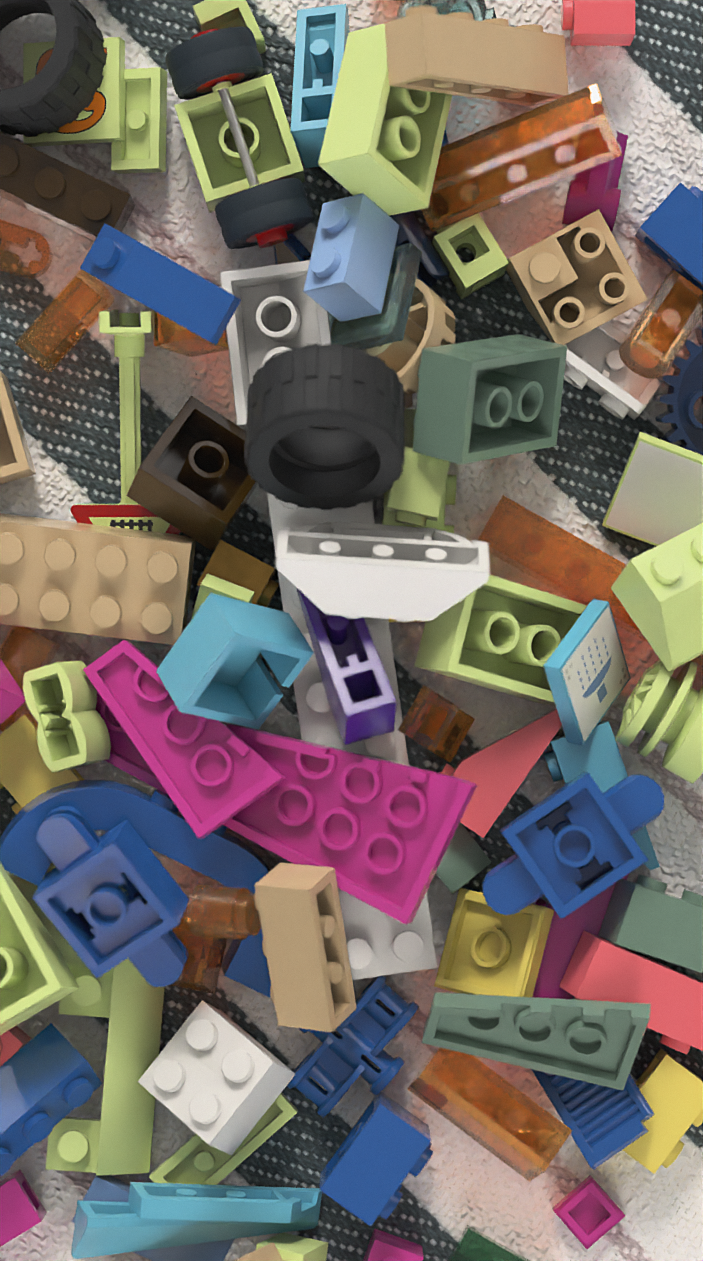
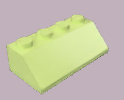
M703 523L631 559L611 587L668 671L703 654Z

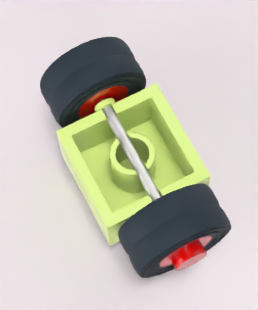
M248 27L209 29L195 34L189 40L170 50L166 54L165 60L168 72L172 77L175 93L180 99L188 100L174 105L208 211L209 213L215 211L225 244L229 249H242L257 245L259 248H267L288 239L287 235L304 228L313 221V213L302 182H305L304 169L290 132L273 75L270 73L256 78L263 72V62L257 50V44L252 31Z

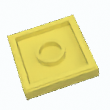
M460 888L434 987L459 994L532 997L554 910L530 904L514 915H502L494 911L487 904L483 893Z

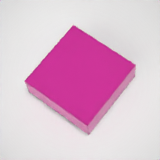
M591 1175L552 1208L586 1249L590 1248L625 1217L623 1211Z

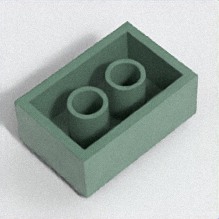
M516 334L422 348L421 363L418 369L419 385L416 414L413 421L414 438L412 451L463 465L557 446L567 346Z

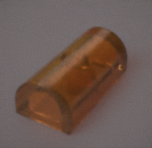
M80 269L18 338L15 344L47 373L52 372L99 319V311L107 310L113 304L115 298L94 276Z
M671 269L621 344L619 355L623 363L640 376L646 378L661 377L669 369L703 315V291Z

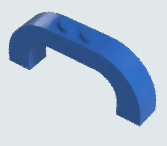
M82 780L57 786L37 796L26 804L6 827L0 838V863L7 872L39 886L51 861L38 846L35 836L39 826L51 810L60 806H72L80 812L94 831H110L127 819L150 849L220 882L236 897L240 911L239 925L235 937L220 964L223 974L270 998L271 980L267 958L262 949L263 932L254 897L255 884L271 870L252 848L238 838L226 833V826L221 825L204 839H200L196 836L170 796L164 792L155 789L151 796L139 789L114 781Z

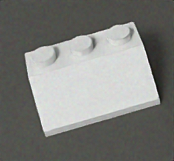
M310 260L220 272L221 288L241 299L226 327L237 425L246 429L249 384L252 383V376L257 369L264 366V362L294 347L301 348L309 344H332L328 311L303 292Z

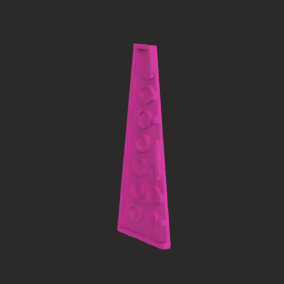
M97 691L95 710L103 718L111 742L110 757L104 761L168 795ZM221 721L286 777L285 780L223 825L293 864L335 868L339 889L405 925L412 923L477 784L466 779Z

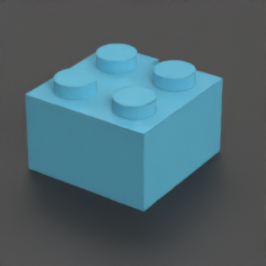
M210 593L156 672L179 712L259 730L283 697L281 690L259 654L263 655L281 686L289 688L314 652L289 613Z

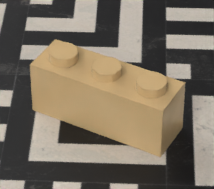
M279 863L255 884L254 897L255 906L260 915L263 932L262 949L268 962L271 980L270 997L273 1004H275L278 1026L333 1032L357 1009L335 868Z

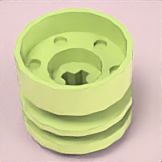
M659 658L651 667L644 671L623 708L622 721L615 740L628 747L640 730H644L645 733L637 753L646 757L656 748L660 741L667 743L668 746L663 757L662 767L693 784L703 773V686L699 691L691 688L698 665L688 661L675 679L672 677L675 669L668 671Z

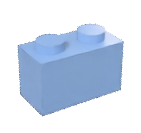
M364 193L323 203L303 292L340 322L380 314L382 312L399 224Z

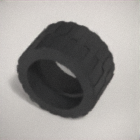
M0 0V32L9 23L29 14H51L54 16L56 23L54 49L43 69L31 80L20 86L0 90V130L4 133L14 136L20 134L25 137H36L42 133L50 134L58 131L63 125L72 123L79 117L78 115L85 107L88 108L93 101V96L97 88H100L104 77L102 72L104 65H106V53L103 48L104 39L102 31L97 27V21L79 0Z
M309 344L301 348H291L283 351L278 356L271 357L264 362L262 368L257 369L252 376V383L249 384L245 464L248 465V473L251 478L257 481L259 487L266 493L276 496V499L307 509L333 510L335 508H351L357 506V504L374 500L381 493H386L393 487L394 481L399 479L402 473V465L404 464L405 392L403 384L399 382V376L377 356H371L364 350L355 347H344L341 344ZM330 426L338 427V429H317L311 427Z

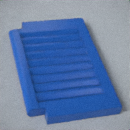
M531 1069L592 1169L597 1168L648 1132L644 1122L650 1119L654 1112L630 1074L622 1091Z

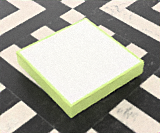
M639 432L603 519L602 526L658 546L703 523V455Z

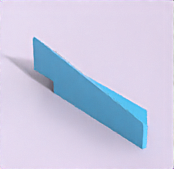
M130 1182L128 1202L77 1200L71 1255L75 1259L313 1229L318 1225L322 1191L319 1188Z

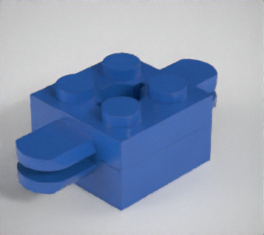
M583 772L500 829L515 853L486 873L482 882V890L487 904L494 911L502 915H514L545 895L560 919L566 917L648 861L632 835L661 814L664 808V794L661 787L647 776L641 774L630 775L602 793L588 772Z
M60 806L51 810L39 826L35 840L54 864L55 868L46 873L32 897L33 900L96 978L128 958L151 986L165 987L173 984L180 977L189 952L172 929L179 925L190 899L127 819L99 837L74 807Z

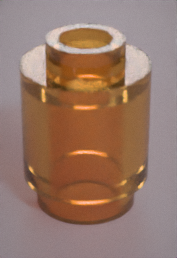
M198 885L194 888L191 895L188 896L189 901L183 918L186 925L189 926L191 933L196 937L244 940L249 935H257L262 928L259 911L255 906V894L251 893L247 888Z

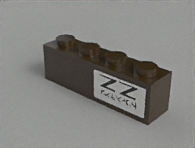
M0 132L1 197L93 241L97 238L104 223L123 232L135 207L130 194Z

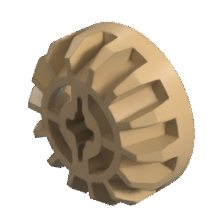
M410 276L388 278L382 312L344 322L337 321L331 332L332 344H341L349 348L355 347L383 360L389 368H392L397 373L399 382L403 384L405 409L413 406L412 394H418V369L421 363L422 348L455 344V316L446 306V301L421 280Z

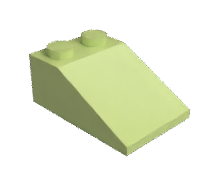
M0 863L1 1035L80 987L56 942Z

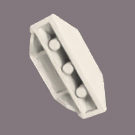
M330 521L304 525L298 529L289 527L278 529L275 567L325 614L341 615L350 619L375 617L390 618L400 622H411L414 620L432 621L488 582L489 546L487 542L480 540L469 541L461 535L435 528Z

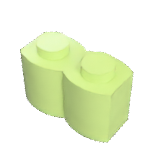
M82 660L56 662L24 673L23 692L25 701L31 714L39 722L37 727L38 748L44 763L52 772L78 769L107 760L110 757L111 742L109 732L103 718L95 710L97 691L83 671L87 666Z

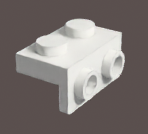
M609 322L566 344L567 355L564 379L581 390L585 385L589 386L602 396L598 401L599 404L622 420L626 415L635 420L662 384L657 379L658 375H668L672 370L671 367Z

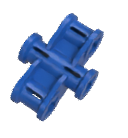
M385 975L375 977L357 997V1009L335 1029L341 1035H338L335 1031L324 1032L298 1028L304 1034L310 1032L320 1043L294 1069L293 1072L296 1075L288 1083L287 1087L289 1089L297 1088L318 1107L316 1113L322 1118L334 1108L359 1076L371 1085L369 1091L374 1096H377L390 1083L405 1063L400 1056L393 1058L383 1048L408 1023L418 1010L419 1005L414 1001L408 1003L385 983L387 978ZM376 999H379L381 1002H383L394 1013L391 1014L379 1002H377ZM362 1055H365L367 1058H369V1059H370L375 1065H377L380 1069H377L375 1066H373V1065H372L367 1059H365ZM310 1077H312L313 1079H315V1080H316L321 1086H323L326 1090H324L323 1088H321V1087H320L315 1081H313Z

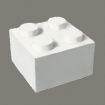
M202 1000L138 1082L208 1145L232 1155L296 1074L224 1012Z

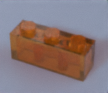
M437 1047L407 1088L529 1182L546 1170L573 1131L470 1054Z

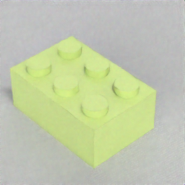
M385 23L348 33L318 165L352 195L364 193L390 216L428 208L452 95L389 86Z
M489 574L488 582L432 621H425L414 667L536 703L556 706L543 666L586 609L587 605Z

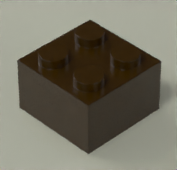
M191 395L139 467L126 496L213 551L258 486V482L254 481L248 473V465L245 464L246 431Z

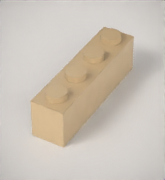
M433 6L408 8L405 10V17L385 23L389 86L534 106L569 96L564 35L543 32L542 25L529 24L511 27L509 26V21L502 18L476 21L473 20V14L468 12L441 15L437 14V8Z

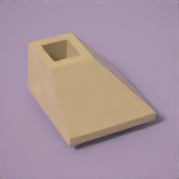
M599 209L508 259L507 273L528 311L553 343L566 345L648 300Z

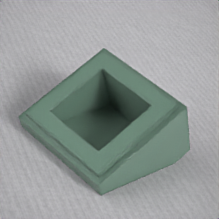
M461 822L436 871V874L452 895L491 863L490 859Z

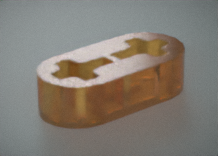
M0 220V270L30 279L43 275L49 269L53 256L51 247L43 235L34 230ZM30 241L36 242L35 249L42 257L40 261L31 260L28 267H22V259L17 254L8 251L10 245L27 248Z

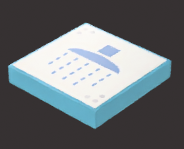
M593 599L543 666L565 737L569 743L584 745L631 678L608 601Z

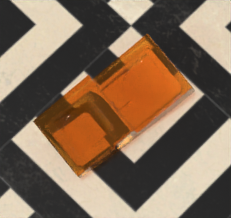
M423 685L398 731L428 751L451 763L475 718L459 709L460 707Z

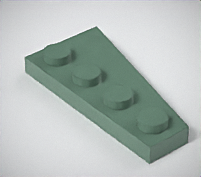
M435 992L424 1026L422 1043L623 1091L650 1019L651 1004Z

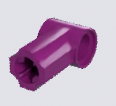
M604 127L585 128L577 160L575 180L570 181L562 224L571 225L599 209L610 231H613L621 190L617 188L628 135Z

